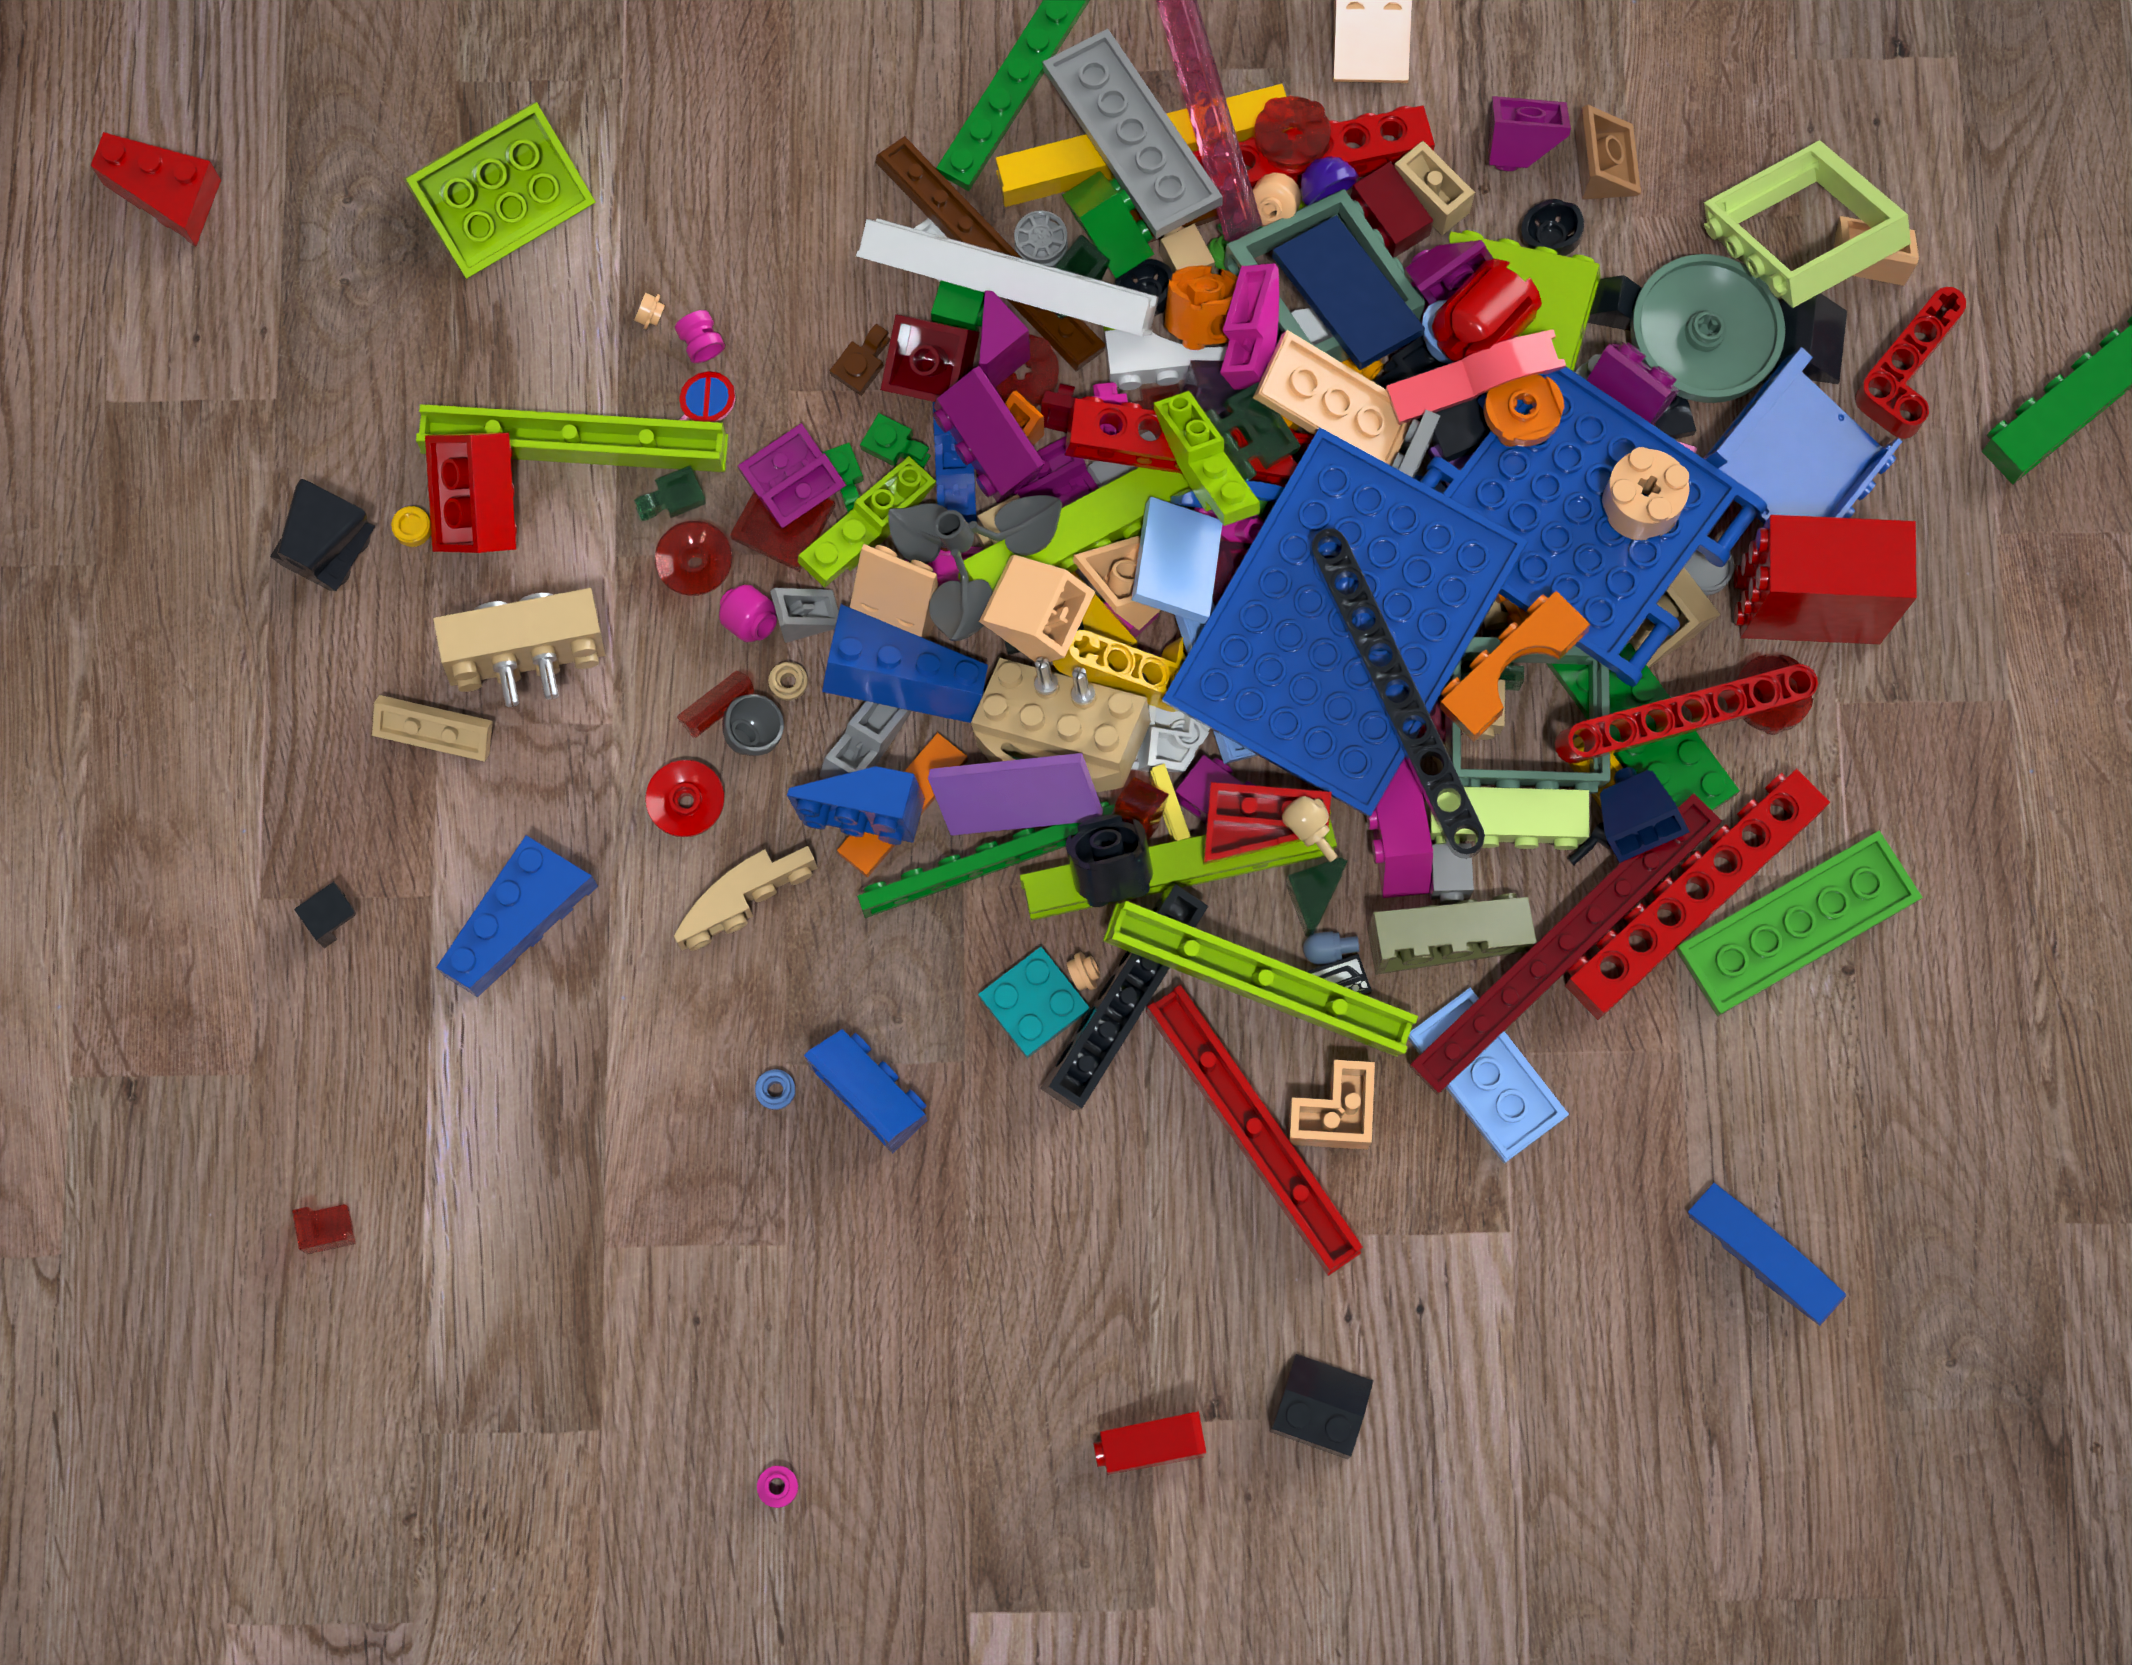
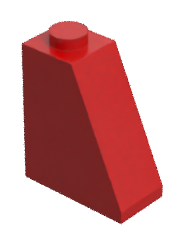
M1199 1411L1100 1431L1101 1441L1093 1443L1097 1467L1105 1466L1107 1475L1204 1458L1207 1453Z

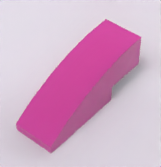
M1275 263L1241 266L1223 328L1229 343L1220 371L1221 375L1234 390L1257 388L1276 348L1279 321V271Z

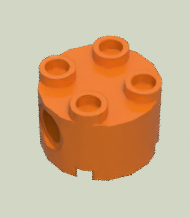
M1188 266L1175 271L1172 274V280L1170 281L1169 279L1164 326L1168 332L1183 340L1182 345L1185 348L1201 350L1205 345L1229 343L1223 328L1238 279L1230 271L1221 269V275L1211 273L1212 266Z

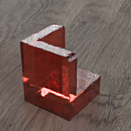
M1134 777L1118 796L1112 815H1122L1124 822L1132 824L1133 819L1139 821L1145 829L1148 842L1159 826L1169 794Z
M343 1204L316 1211L310 1207L292 1210L300 1251L306 1254H313L356 1244L350 1209L347 1205Z

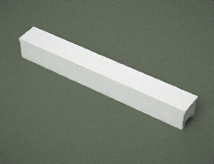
M866 219L860 249L856 254L857 257L981 292L993 291L999 297L1144 337L1152 334L1153 329L1151 327L1159 299L1158 296L882 219H876V221Z

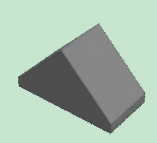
M774 588L770 591L785 643L835 629L839 611L833 590Z

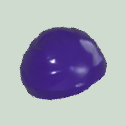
M1330 156L1316 159L1302 174L1300 183L1301 200L1306 206H1309L1343 189L1347 191L1356 183L1359 176L1351 165L1339 157Z

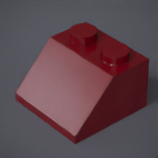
M895 314L880 390L936 402L939 396L972 370L980 332Z

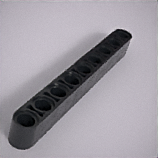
M1336 529L1322 530L1316 534L1312 542V556L1317 570L1448 848L1459 858H1472L1482 849L1485 838L1478 816L1347 539ZM1326 542H1334L1339 545L1341 552L1337 557L1327 559L1321 556L1319 548ZM1349 577L1357 582L1358 588L1352 594L1346 595L1338 592L1335 587L1336 583L1341 578ZM1360 613H1368L1374 618L1375 624L1369 630H1359L1353 625V618ZM1379 648L1385 649L1391 654L1392 660L1386 666H1376L1369 660L1371 652ZM1395 684L1403 685L1408 690L1409 696L1403 702H1392L1386 696L1387 689ZM1417 720L1423 723L1426 732L1421 738L1411 739L1403 732L1404 725L1409 721ZM1434 756L1440 759L1443 764L1442 771L1433 776L1425 774L1420 767V763L1424 758ZM1446 792L1453 793L1459 798L1460 806L1452 812L1443 811L1438 806V797ZM1464 828L1472 830L1477 836L1476 845L1468 849L1458 846L1454 839L1457 831Z

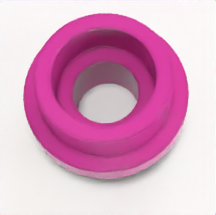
M772 1466L760 1475L757 1481V1493L766 1505L773 1508L785 1507L795 1499L798 1493V1481L795 1474L788 1468ZM774 1479H782L785 1484V1489L781 1494L775 1495L770 1491V1483Z

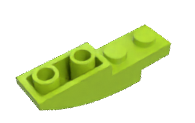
M1190 391L1154 402V410L1168 445L1186 481L1204 510H1213L1223 526L1260 514L1259 500L1225 454L1224 439Z
M908 456L858 498L854 503V508L800 553L797 562L825 588L846 569L852 571L858 566L863 544L875 548L876 545H880L891 534L888 516L889 509L908 508L919 505L935 486L936 480Z

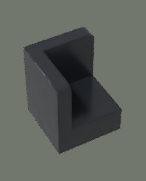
M334 881L294 909L314 939L323 948L337 940L333 931L356 915L355 910L346 899V895Z

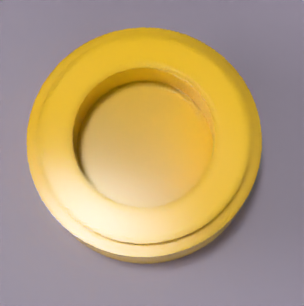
M415 506L404 507L394 515L391 528L396 539L401 544L408 547H417L424 544L431 536L430 519L421 508Z

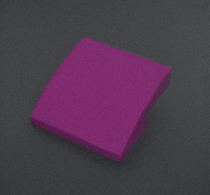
M802 423L737 466L749 486L782 529L846 486L826 454H822Z
M1065 436L1037 451L1045 463L1036 479L1014 492L1012 496L1017 494L1020 498L1038 495L1053 496L1060 499L1063 508L1099 489V487L1087 471L1083 458L1065 456L1067 438Z

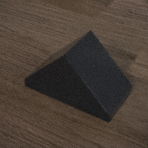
M1625 275L1600 279L1588 323L1630 331L1633 306L1642 287Z

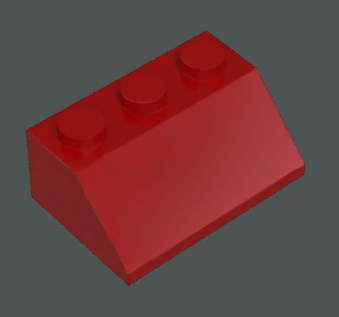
M509 433L425 435L432 552L484 553L516 550L517 527L514 520V486L512 484L511 472L512 449Z

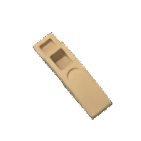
M806 846L773 863L766 849L728 871L698 899L683 919L674 935L682 951L687 948L690 951L698 950L712 941L710 937L724 930L727 934L740 930L748 924L747 919L753 917L747 902L753 899L755 902L764 901L777 893L776 888L788 882L791 885H796L809 879L813 875L811 871L818 868L809 847Z

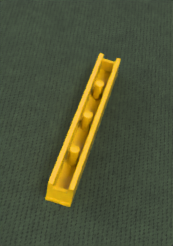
M1283 84L1166 113L1191 151L1208 149L1214 144L1221 142L1229 144L1243 142L1256 135L1268 137L1283 134L1286 130L1294 127L1295 119L1294 112H1291ZM1086 134L995 158L998 167L996 174L1003 195L1004 207L1069 191L1099 171L1108 181L1115 178Z

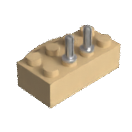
M591 588L555 595L535 593L523 597L519 602L509 604L502 601L488 602L479 605L472 611L433 618L441 662L450 685H458L459 691L469 692L481 688V680L497 677V682L502 684L505 705L507 707H512L508 684L513 705L517 706L519 704L515 682L521 679V672L536 670L537 676H541L546 699H551L547 678L549 676L553 699L559 696L555 674L560 672L559 665L575 662L577 669H587L599 664L598 657L606 656Z
M1039 657L1035 662V667L999 658L971 721L977 747L990 762L1015 760L1010 756L1029 759L1082 753L1096 792L1124 787L1151 723L1147 698L1088 682L1086 670L1084 668L1081 669V667L1075 668L1072 672L1073 677L1051 672L1047 658Z

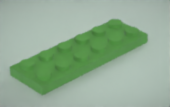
M1879 830L1678 945L1676 951L1716 1015L1720 1016L1913 905L1923 897Z

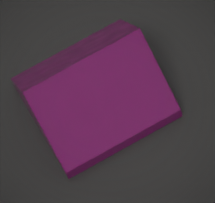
M985 291L979 366L995 388L1030 359L1029 329L993 291Z

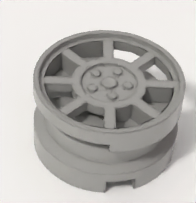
M1043 210L1028 213L1021 218L1015 228V251L1023 259L1054 268L1058 267L1065 259L1068 250L1067 229L1062 219L1056 214Z

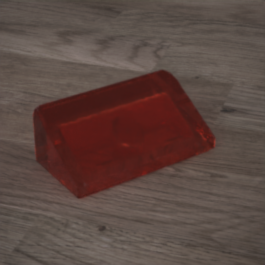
M733 672L677 716L679 722L692 738H697L723 718L724 711L737 697L754 694L752 682L742 672Z

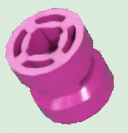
M699 310L686 315L674 327L680 340L686 342V352L693 363L706 362L719 355L725 348L720 334L713 331L714 323L709 312L706 310Z

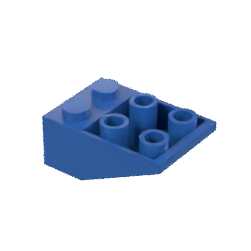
M877 766L791 787L787 793V797L799 819L808 827L821 830L825 829L826 825L841 828L840 831L854 837H863L864 832L879 835V840L893 845H900L902 841L914 843L925 800L915 774Z

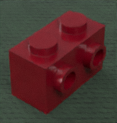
M1391 162L1353 184L1351 199L1359 202L1372 229H1377L1380 232L1385 248L1392 258L1397 257L1430 236L1434 220Z

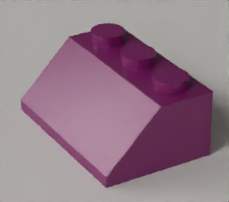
M980 366L971 370L936 399L934 404L936 412L933 413L935 421L944 433L950 431L958 443L954 446L958 456L965 465L972 464L979 475L976 477L977 484L988 498L993 496L996 502L999 503L1036 479L1045 463Z

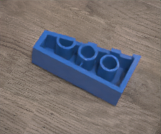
M841 604L827 661L822 692L971 723L982 699L988 665Z
M525 835L436 968L447 979L474 996H480L516 962L515 960L523 952L543 938V934L559 919L565 918L573 910L572 907L584 896H589L598 887L596 881L587 872Z

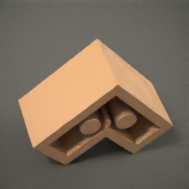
M1334 1060L1331 1067L1330 1100L1292 1097L1289 1104L1288 1140L1290 1143L1298 1146L1368 1150L1372 1143L1375 1062Z

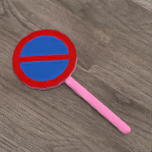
M711 371L698 373L688 379L682 387L679 396L680 408L684 413L679 420L718 422L725 418L733 409L736 399L735 389L730 380L721 373Z

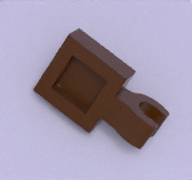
M875 324L867 334L862 347L851 341L829 370L831 376L862 396L884 367L883 362L877 357L890 342V338L887 337L889 332Z

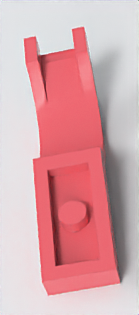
M1554 330L1499 342L1490 349L1473 353L1460 361L1387 385L1386 390L1398 424L1401 425L1413 419L1423 417L1425 410L1436 413L1471 401L1479 395L1510 381L1531 375H1546L1566 368L1564 359L1558 360L1552 340L1556 338Z

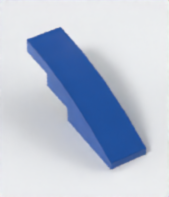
M933 402V413L936 412L934 409L935 402ZM933 416L937 504L947 508V510L958 511L967 523L977 522L975 469L971 463L968 465L963 463L954 447L958 443L950 431L944 433Z
M1713 1183L1688 1211L1690 1219L1717 1238L1726 1251L1753 1270L1757 1279L1817 1325L1821 1326L1846 1297V1293L1811 1261L1717 1184Z

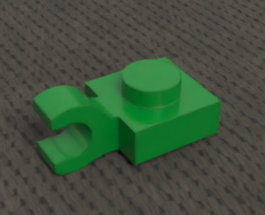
M880 413L876 416L860 444L862 451L894 467L900 457L906 459L910 456L924 469L931 457L927 453L929 447L918 441L911 440L913 436L912 429Z
M846 443L822 452V454H826L846 484L839 492L849 513L854 508L855 501L860 498L855 484L863 482L864 479L851 445Z

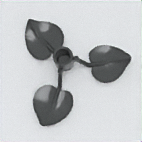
M1046 495L1029 496L1013 500L1003 506L995 516V525L1000 533L983 528L976 521L967 523L958 511L947 510V508L938 504H920L908 508L889 509V528L893 542L899 553L907 561L918 560L925 564L931 563L937 558L942 547L947 548L951 552L956 562L961 582L948 581L943 583L933 593L929 604L932 621L950 641L966 639L984 626L979 620L993 593L990 585L985 580L978 579L969 582V576L961 553L971 548L974 534L978 533L995 541L1005 539V544L1009 551L1016 555L1028 556L1038 553L1047 547L1055 535L1062 503L1059 498Z

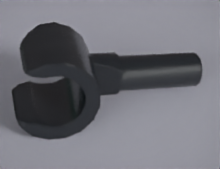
M1603 822L1599 823L1586 842L1567 858L1573 866L1588 854L1597 842L1607 849L1610 847L1605 836Z

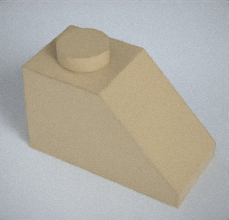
M1424 141L1420 142L1395 163L1394 167L1434 220L1432 226L1442 236L1470 213L1475 192Z

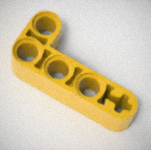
M1079 630L1076 632L1065 658L1052 662L1055 668L1065 675L1073 677V670L1081 667V669L1084 668L1086 670L1088 682L1146 697L1149 705L1165 711L1176 712L1178 710L1164 703L1162 699L1186 659L1183 650L1186 653L1187 651L1183 637L1167 645L1162 652V656L1158 657L1090 631ZM1107 660L1112 663L1114 670L1109 667ZM1142 673L1146 675L1148 683L1144 680Z

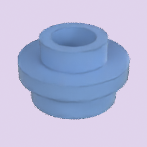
M778 1069L763 1073L758 1078L755 1086L758 1101L764 1107L771 1110L787 1107L794 1099L796 1092L792 1077L785 1071ZM776 1083L782 1085L783 1092L780 1096L772 1097L769 1095L768 1090L771 1085Z

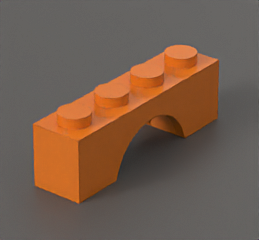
M1557 591L1549 598L1544 594L1541 595L1528 608L1527 612L1530 616L1520 626L1513 622L1499 636L1498 639L1502 643L1491 654L1487 650L1480 653L1469 666L1473 671L1462 681L1456 677L1441 692L1444 699L1440 703V709L1473 742L1503 714L1504 707L1498 692V681L1504 669L1512 661L1529 654H1545L1560 660L1588 633L1590 623Z

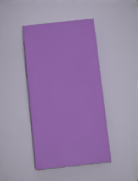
M1082 753L930 769L928 776L929 783L950 835L1082 823L1103 814V809Z

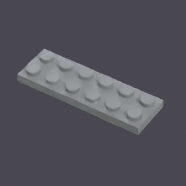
M1109 29L1043 61V71L1121 187L1126 191L1156 239L1223 205V196Z

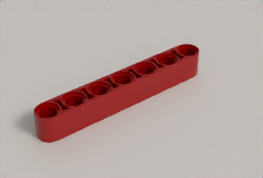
M1796 664L1586 720L1561 731L1556 737L1555 750L1563 761L1570 764L1602 757L1793 705L1815 693L1818 679L1814 670L1809 666ZM1789 677L1796 681L1798 685L1797 693L1790 688ZM1754 686L1757 687L1763 695L1762 703L1759 702L1753 694ZM1718 696L1725 699L1728 707L1727 712L1720 709L1717 701ZM1682 705L1690 709L1692 713L1691 722L1683 717ZM1646 715L1651 716L1655 720V732L1647 727ZM1610 724L1618 728L1620 732L1619 742L1611 737L1609 733ZM1574 734L1582 738L1584 742L1583 752L1574 746Z

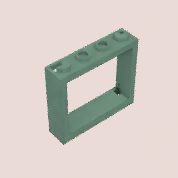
M1345 189L1296 211V214L1291 218H1281L1228 243L1226 246L1224 266L1227 271L1238 277L1241 266L1258 265L1254 258L1281 246L1337 215L1421 322L1425 306L1423 294L1418 287L1411 285L1405 276L1401 262L1396 257L1392 258L1385 248L1380 232L1377 229H1372L1365 219L1364 211L1359 202L1353 201ZM1279 296L1277 344L1281 335L1287 330L1312 344ZM1334 337L1314 345L1340 362L1350 358Z
M1474 637L1461 661H1473L1484 650L1491 654L1502 642L1494 637ZM1575 645L1560 660L1545 654H1529L1512 661L1516 663L1589 665V720L1610 714L1609 669ZM1461 661L1447 685L1456 677L1461 680ZM1445 714V749L1463 787H1481V785H1496V788L1535 786V789L1574 787L1575 790H1589V794L1598 793V788H1602L1610 782V754L1590 759V773L1461 769V729Z

